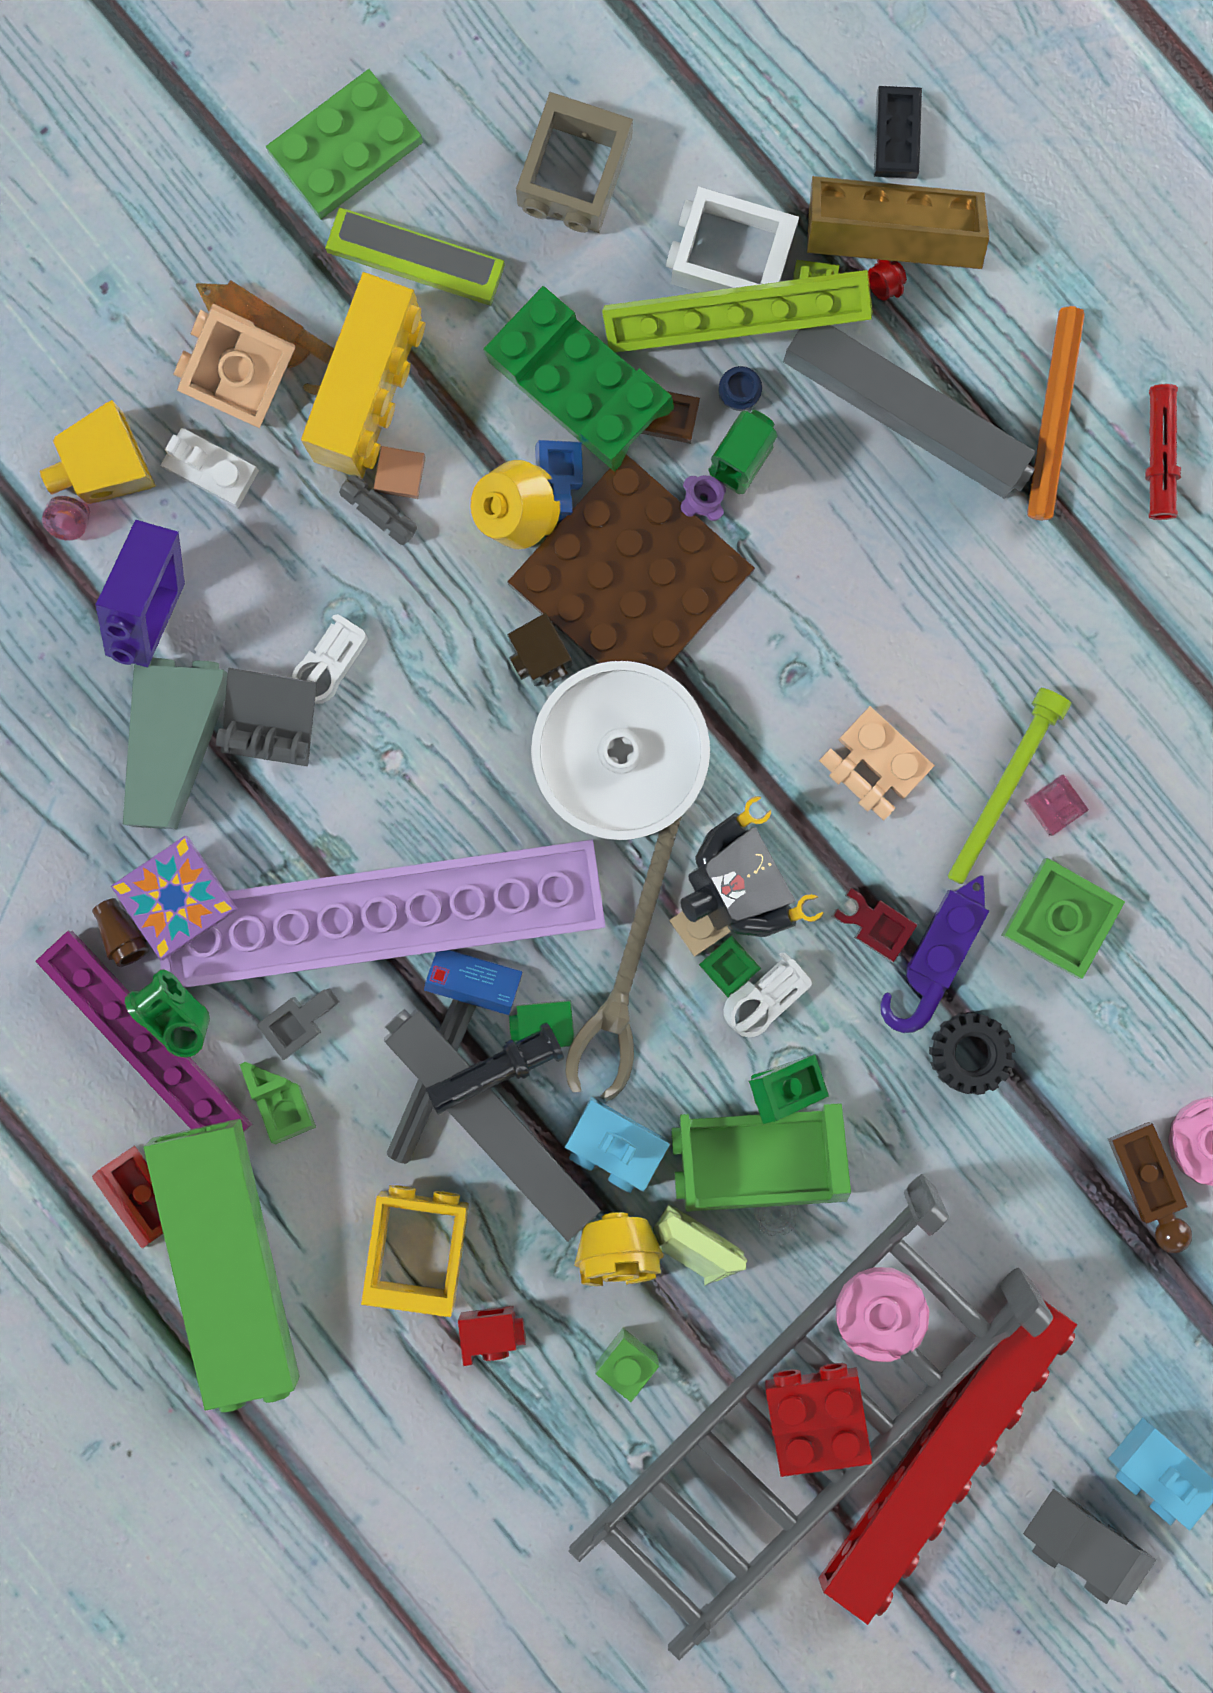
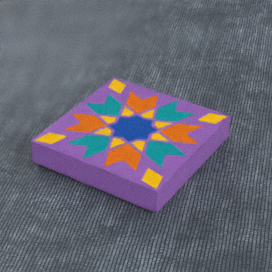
M183 836L110 886L160 960H165L238 910L188 836Z

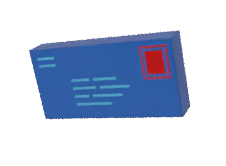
M451 950L438 951L429 970L424 991L510 1015L523 972Z

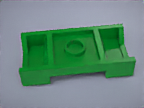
M542 286L483 349L488 362L578 441L582 442L586 448L614 472L621 466L630 445L654 419L669 415L674 409L672 395L640 368L636 371L577 320L575 312L545 286Z

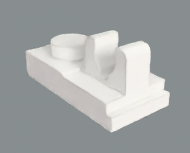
M183 428L180 429L177 436L173 434L165 448L167 454L160 465L163 469L236 508H239L259 472L256 466Z

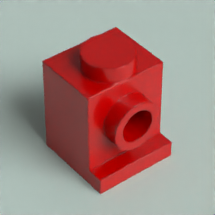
M514 1306L461 1312L459 1316L458 1327L463 1366L472 1365L475 1355H482L484 1361L501 1360L509 1357V1351H515L517 1346L526 1345L523 1317L515 1318Z

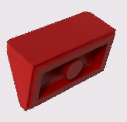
M134 1145L97 1170L92 1175V1179L139 1246L144 1248L163 1235V1229L147 1162Z

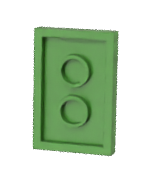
M367 69L266 145V149L321 220L421 145L423 139L422 135L370 69Z

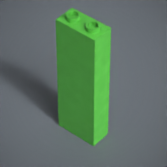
M241 1118L153 1137L143 1148L204 1410L219 1408L220 1412H231L245 1406L247 1401L263 1398L264 1402L270 1403L285 1399L290 1395V1392L295 1390L300 1375Z

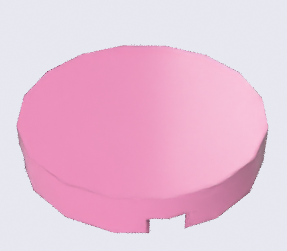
M1212 1096L1196 1099L1180 1109L1171 1123L1168 1139L1171 1157L1180 1171L1195 1182L1213 1186Z
M873 1267L858 1272L844 1284L836 1300L835 1319L842 1338L855 1354L870 1361L891 1362L900 1359L901 1355L908 1353L910 1350L912 1352L921 1344L928 1330L929 1308L922 1289L909 1275L894 1268Z

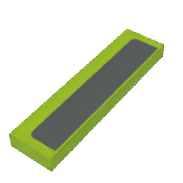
M340 207L325 247L329 254L492 306L505 267L504 260Z

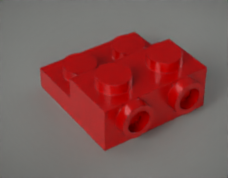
M832 1363L821 1366L818 1373L801 1375L800 1370L791 1369L773 1374L774 1379L765 1380V1390L780 1477L873 1464L857 1367L847 1368L845 1363Z

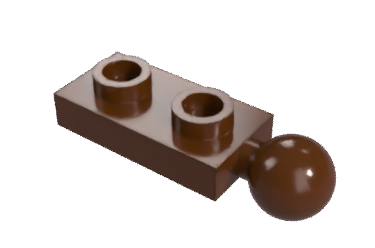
M1147 1122L1108 1138L1141 1221L1148 1224L1158 1220L1159 1224L1155 1230V1238L1158 1245L1164 1251L1180 1253L1186 1250L1192 1241V1231L1189 1225L1184 1220L1177 1218L1174 1213L1188 1206L1154 1124Z

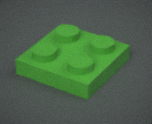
M1044 858L1001 936L1070 975L1083 979L1125 901L1051 859Z

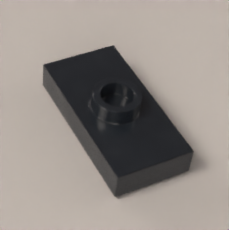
M878 87L876 96L874 177L917 179L920 163L922 88Z

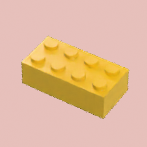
M362 272L301 437V441L313 462L349 475H357L360 479H363L367 468H374L381 447L380 444L376 443L382 427L387 429L390 426L394 416L396 405L391 401L396 388H403L410 371V362H407L408 355L412 346L418 347L420 345L425 330V322L421 321V308L418 306L413 289Z

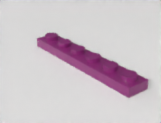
M67 931L35 961L190 1129L240 1118L244 1132L253 1125L190 1057H179L170 1053L154 1035L132 1018L125 1005V997L130 992L73 931Z

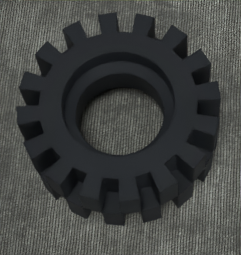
M966 1013L952 1016L951 1020L944 1021L939 1025L941 1029L938 1033L934 1032L931 1038L934 1040L933 1047H929V1055H932L933 1062H930L932 1069L938 1073L937 1077L943 1083L965 1094L981 1095L985 1094V1091L996 1090L999 1088L998 1084L1001 1081L1006 1082L1010 1075L1007 1072L1010 1067L1014 1068L1015 1060H1012V1053H1016L1015 1046L1010 1044L1009 1038H1011L1008 1030H1004L1001 1027L1002 1024L997 1020L985 1015ZM969 1036L979 1037L988 1048L986 1063L975 1071L963 1069L958 1064L955 1056L956 1047L959 1042Z

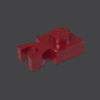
M849 888L845 896L855 902V913L848 916L839 909H835L831 917L840 923L858 926L860 929L854 938L890 962H894L917 927V924L881 900L871 909L860 893Z

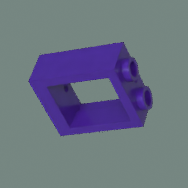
M135 519L95 604L105 656L111 657L118 663L149 667L185 585L179 531Z

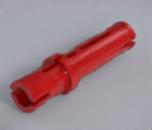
M1158 384L1151 386L1149 389L1150 467L1145 469V479L1150 482L1149 518L1153 520H1169L1178 516L1177 480L1181 478V467L1177 466L1178 386L1173 384ZM1163 416H1164V445H1163Z

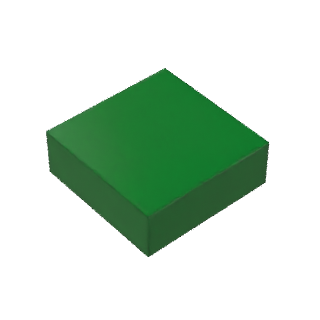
M732 935L698 964L727 998L761 969Z

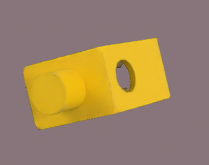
M113 400L106 402L55 436L53 443L61 461L39 471L51 495L73 486L76 494L87 504L148 490L156 486L126 417Z

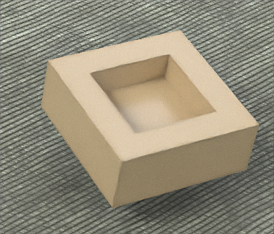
M682 911L669 920L694 957L731 932L728 927L717 930L708 915L696 922H691Z

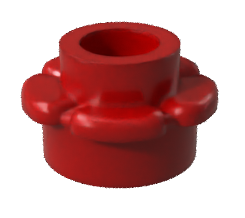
M878 259V263L868 270L871 291L880 300H887L893 296L899 298L904 293V284L907 281L903 266L898 261Z

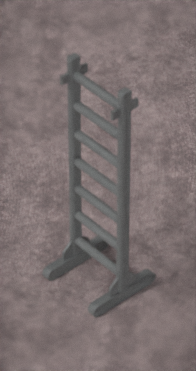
M923 1174L917 1176L904 1190L908 1206L569 1546L568 1552L580 1562L595 1546L604 1540L688 1623L668 1644V1651L679 1661L695 1645L698 1646L710 1634V1630L1003 1339L1011 1336L1020 1326L1026 1329L1033 1337H1036L1051 1323L1053 1316L1033 1281L1020 1268L1011 1271L1002 1281L1000 1287L1008 1303L997 1313L994 1320L989 1323L903 1240L917 1225L931 1236L944 1225L949 1217L936 1187ZM890 1252L976 1338L942 1372L917 1348L912 1352L910 1350L908 1353L901 1355V1359L928 1386L894 1420L861 1390L865 1419L880 1433L870 1443L873 1464L822 1471L832 1482L796 1516L711 1430L744 1397L770 1421L766 1391L758 1383L792 1349L817 1373L820 1372L819 1368L821 1366L834 1363L806 1335L836 1306V1300L845 1283L858 1272L875 1267ZM696 1445L702 1448L783 1528L750 1563L663 1479ZM649 1492L736 1576L709 1604L706 1603L701 1609L616 1527Z

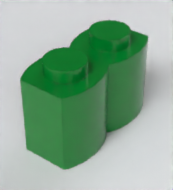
M752 410L751 413L741 411L711 457L712 464L708 469L710 475L737 494H744L774 448L773 443L777 438V432L773 428L774 422L757 410Z

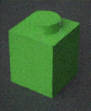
M622 1328L596 1361L595 1374L629 1402H632L659 1368L658 1355L626 1329Z

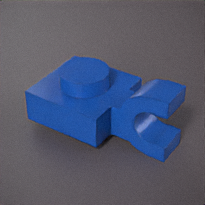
M538 440L535 445L536 466L544 469L552 478L548 482L553 489L554 501H560L558 522L561 523L567 515L573 513L571 489L579 490L583 485L582 442Z

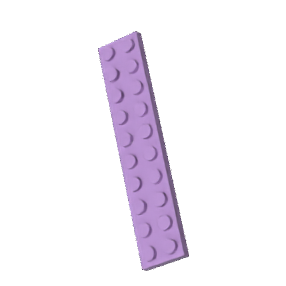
M593 840L227 891V895L238 910L165 960H160L161 969L171 972L181 982L182 986L186 988L606 928Z

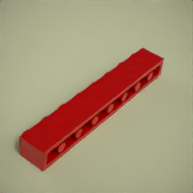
M1044 1300L1053 1319L1041 1334L1033 1337L1026 1329L1020 1326L1011 1336L1003 1339L946 1395L818 1579L823 1593L867 1625L875 1614L881 1616L887 1610L893 1599L892 1590L901 1577L906 1579L913 1573L919 1562L920 1556L918 1553L927 1540L933 1541L941 1533L946 1522L945 1514L953 1503L959 1504L966 1497L972 1485L970 1479L978 1467H984L992 1460L998 1448L996 1441L1005 1428L1010 1430L1017 1424L1023 1414L1024 1408L1022 1404L1031 1391L1035 1393L1045 1384L1050 1373L1047 1368L1057 1354L1063 1355L1071 1347L1075 1339L1073 1331L1078 1324Z

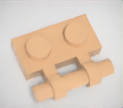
M871 706L838 739L851 751L844 760L831 748L819 760L831 772L830 778L838 785L841 782L860 798L858 803L867 812L870 809L873 810L883 821L895 809L883 795L891 788L898 796L904 799L935 766ZM860 761L880 778L873 786L854 770Z

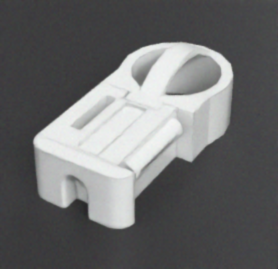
M338 614L331 617L336 623H331L315 647L316 653L314 654L309 650L303 661L295 667L292 678L301 679L306 669L317 665L307 678V681L316 682L326 668L329 670L331 675L330 687L324 694L315 697V704L329 701L335 695L338 685L368 641L367 634L361 628Z
M786 953L778 954L782 960L754 985L748 981L740 990L731 994L726 1000L723 1009L724 1018L727 1024L739 1035L750 1038L762 1034L780 1014L811 987V979L796 961ZM747 1000H759L760 1005L752 1015L736 1024L735 1014L739 1006Z

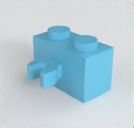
M591 1097L566 1141L565 1148L572 1151L569 1156L570 1160L590 1171L597 1165L611 1173L608 1181L631 1193L634 1187L644 1192L670 1143L663 1136Z
M1144 1418L1138 1422L1108 1458L1119 1469L1115 1477L1136 1496L1143 1490L1154 1499L1149 1507L1170 1526L1177 1519L1190 1531L1213 1503V1478Z

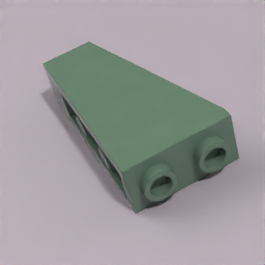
M152 658L148 668L134 664L123 825L177 830L225 701L228 673L223 669H219V663L197 660L192 661V668L175 667V660Z

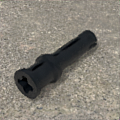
M547 1022L541 1024L539 1031L517 1042L512 1039L505 1042L506 1045L502 1046L503 1051L425 1088L436 1113L439 1115L453 1106L514 1076L517 1079L521 1077L524 1079L530 1076V1070L552 1059H555L557 1062L563 1060L562 1049Z

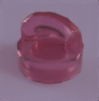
M69 496L54 497L46 504L43 511V526L55 538L65 541L78 539L85 533L90 508L84 502Z

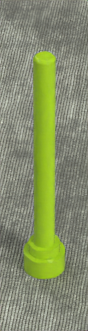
M1042 687L1038 690L1031 703L1034 706L1031 712L1034 718L948 874L950 880L958 884L965 882L1049 726H1055L1058 719L1063 720L1072 703L1060 694Z

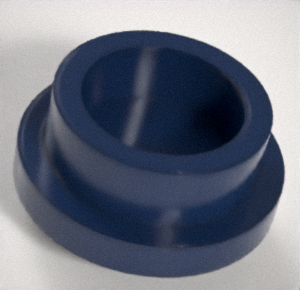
M737 366L727 370L719 382L718 391L720 399L732 410L745 411L757 404L762 394L760 377L754 370L744 366Z

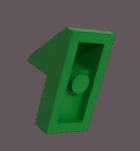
M815 1054L753 1074L751 1080H749L754 1101L763 1124L778 1121L829 1097Z

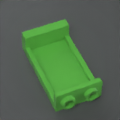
M842 1103L824 1104L822 1111L796 1112L778 1121L766 1124L762 1123L760 1115L689 1119V1114H680L679 1127L671 1128L673 1155H682L683 1171L675 1172L676 1199H685L686 1212L847 1202L850 1197L851 1186Z

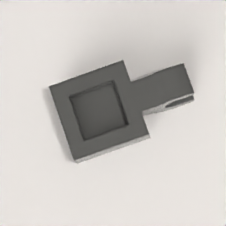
M330 988L322 990L303 1006L296 997H292L259 1022L257 1027L282 1060H285L321 1033V1030L314 1021L340 1001Z

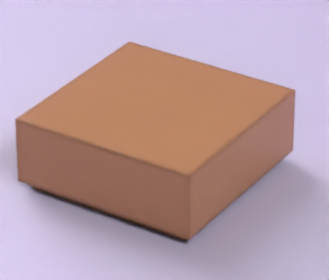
M381 446L374 490L377 493L418 499L426 458L425 454Z

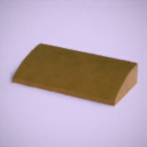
M812 176L807 253L973 269L983 268L989 242L984 192Z

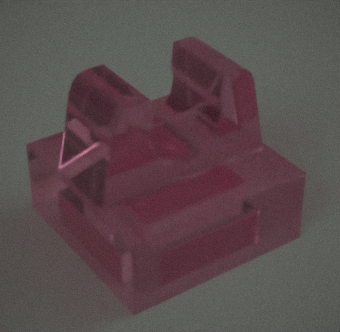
M1064 774L1059 775L1024 800L1049 836H1053L1089 810Z

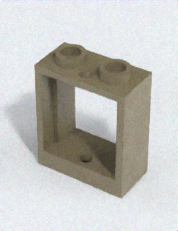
M549 92L516 187L518 206L522 207L526 214L538 219H546L549 216L564 221L565 226L577 232L586 233L588 230L600 233L632 140L633 119ZM553 129L611 148L593 203L534 184Z

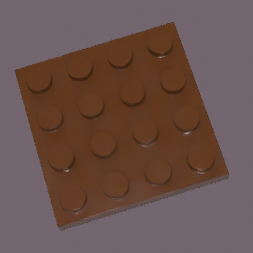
M626 454L621 466L615 472L609 468L572 509L573 513L567 515L507 583L540 614L546 613L552 624L597 664L611 661H629L646 664L664 672L754 572L755 567L696 515H685L681 510V502Z

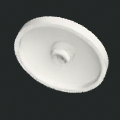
M611 661L599 663L578 671L554 690L544 703L535 723L531 755L533 770L539 788L547 802L558 815L575 828L593 836L605 839L628 840L648 836L666 828L689 809L697 798L707 775L710 759V741L705 719L699 706L678 681L663 671L646 664L629 661Z

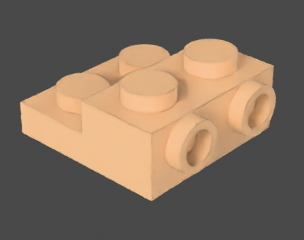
M212 304L209 313L200 309L190 333L198 338L192 353L183 350L173 375L181 378L177 391L260 428L295 350V345L255 327L253 322L215 304Z

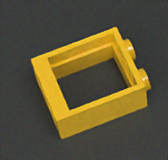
M389 1185V1191H381L376 1197L361 1305L451 1317L455 1308L469 1203L461 1202L460 1195L452 1192L434 1191L432 1198L415 1195L416 1188ZM390 1207L455 1216L444 1289L380 1281Z

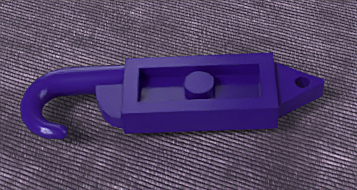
M983 875L974 878L955 891L947 890L907 966L906 976L909 984L923 996L914 1014L906 1019L898 1018L891 1011L892 995L888 992L883 995L880 1003L881 1015L884 1022L891 1029L901 1033H914L924 1028L931 1020L945 991L949 989L989 913V910L985 908ZM974 883L979 885L977 891L973 890L972 886Z

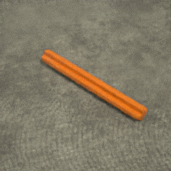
M1076 306L1063 307L1058 312L1034 464L1035 470L1033 471L1027 509L1028 517L1039 521L1051 520L1054 516L1085 317L1084 310Z

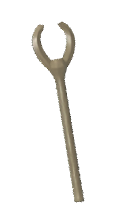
M682 816L671 825L659 831V838L656 841L655 851H653L651 864L647 871V877L645 878L613 990L597 1013L580 1029L569 1048L565 1072L567 1083L572 1092H581V1084L578 1078L579 1062L586 1046L600 1029L618 1034L620 1063L617 1076L613 1084L602 1093L600 1098L606 1102L614 1099L624 1089L630 1078L634 1060V1043L629 1024V992L631 991Z

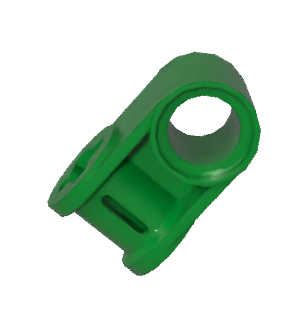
M165 969L159 970L153 975L151 983L139 992L132 991L125 997V1005L132 1018L154 1035L170 1053L179 1057H191L198 1054L202 1049L210 1022L209 1012L205 1006L200 1004L182 986L181 982L171 972ZM180 1026L190 1027L194 1031L183 1030Z

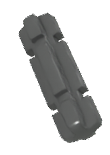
M351 475L345 480L339 491L342 498L351 505L357 503L358 507L356 509L381 530L386 531L388 529L391 531L388 535L398 544L405 545L411 540L417 530V526L405 515L400 517L398 515L400 511L374 489L368 491L366 489L368 484L357 475Z

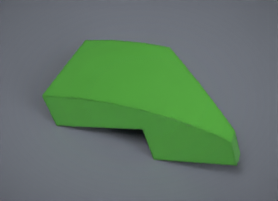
M248 1062L239 1064L250 1096L257 1102L271 1143L276 1145L316 1128L305 1096L298 1084Z

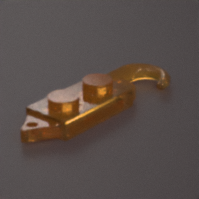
M232 280L228 284H196L208 311H210L212 304H215L253 322L255 327L295 345V350L287 368L296 367L305 361L310 354L327 365L329 364L334 351L332 346L305 330L302 325ZM207 290L211 291L210 294L204 295ZM305 383L303 389L310 394L317 395L321 385Z

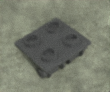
M228 668L223 729L219 728L216 746L221 747L222 753L308 767L317 682Z

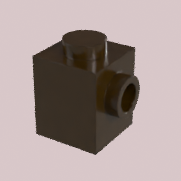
M546 613L507 634L509 642L516 652L509 659L521 680L529 677L534 686L543 682L545 687H549L569 675L566 669L573 666L572 658Z

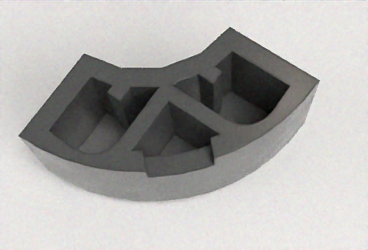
M1052 1489L1023 1533L1036 1544L1032 1550L1036 1556L1053 1568H1056L1059 1563L1085 1579L1087 1582L1084 1588L1105 1604H1108L1111 1599L1127 1605L1156 1562L1155 1558L1109 1524L1106 1526L1085 1507L1055 1489Z

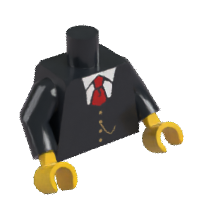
M761 796L751 797L745 804L744 812L740 815L733 813L706 834L695 856L697 868L688 875L695 892L685 896L680 902L681 909L689 921L696 922L708 915L717 930L730 927L733 932L739 935L767 937L796 926V921L800 919L815 922L823 916L824 912L812 917L806 916L803 912L804 903L818 898L816 895H805L801 897L796 907L791 908L789 906L795 902V899L756 827L748 830L747 825L750 823L762 824L770 818L771 810L760 818L753 817L749 812L752 803L760 800Z

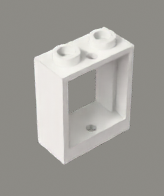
M698 186L694 202L686 200L682 209L679 226L684 227L685 230L681 243L677 241L672 242L667 258L666 267L672 268L671 284L695 292L759 285L688 263L703 212L775 233L776 235L760 284L780 282L799 217Z

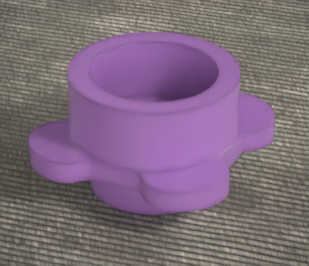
M712 476L687 477L683 483L686 497L681 503L682 512L687 516L698 514L707 516L711 521L719 520L724 513L721 502L726 493L725 485ZM700 496H705L707 501H702Z

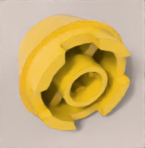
M523 460L507 461L483 476L473 489L470 505L471 514L478 529L486 536L512 549L532 547L544 535H550L558 522L560 514V501H554L553 489L548 482L549 479H552L551 476L541 467Z
M617 1212L601 1216L602 1220L588 1223L583 1227L574 1266L580 1268L581 1284L603 1286V1281H626V1285L650 1281L656 1279V1274H661L660 1259L664 1257V1254L647 1219L628 1217V1213Z

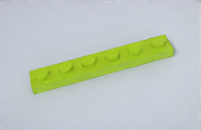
M868 270L610 304L604 306L602 314L608 347L616 353L872 320V305Z

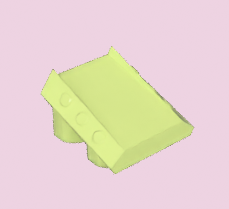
M667 1205L652 1228L662 1251L704 1277V1286L746 1270L748 1260L744 1257V1252L672 1205Z

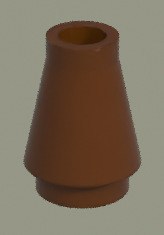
M116 898L107 899L92 909L97 920L107 958L114 960L118 967L130 965L149 952V947L146 944L147 940L135 922L121 908Z

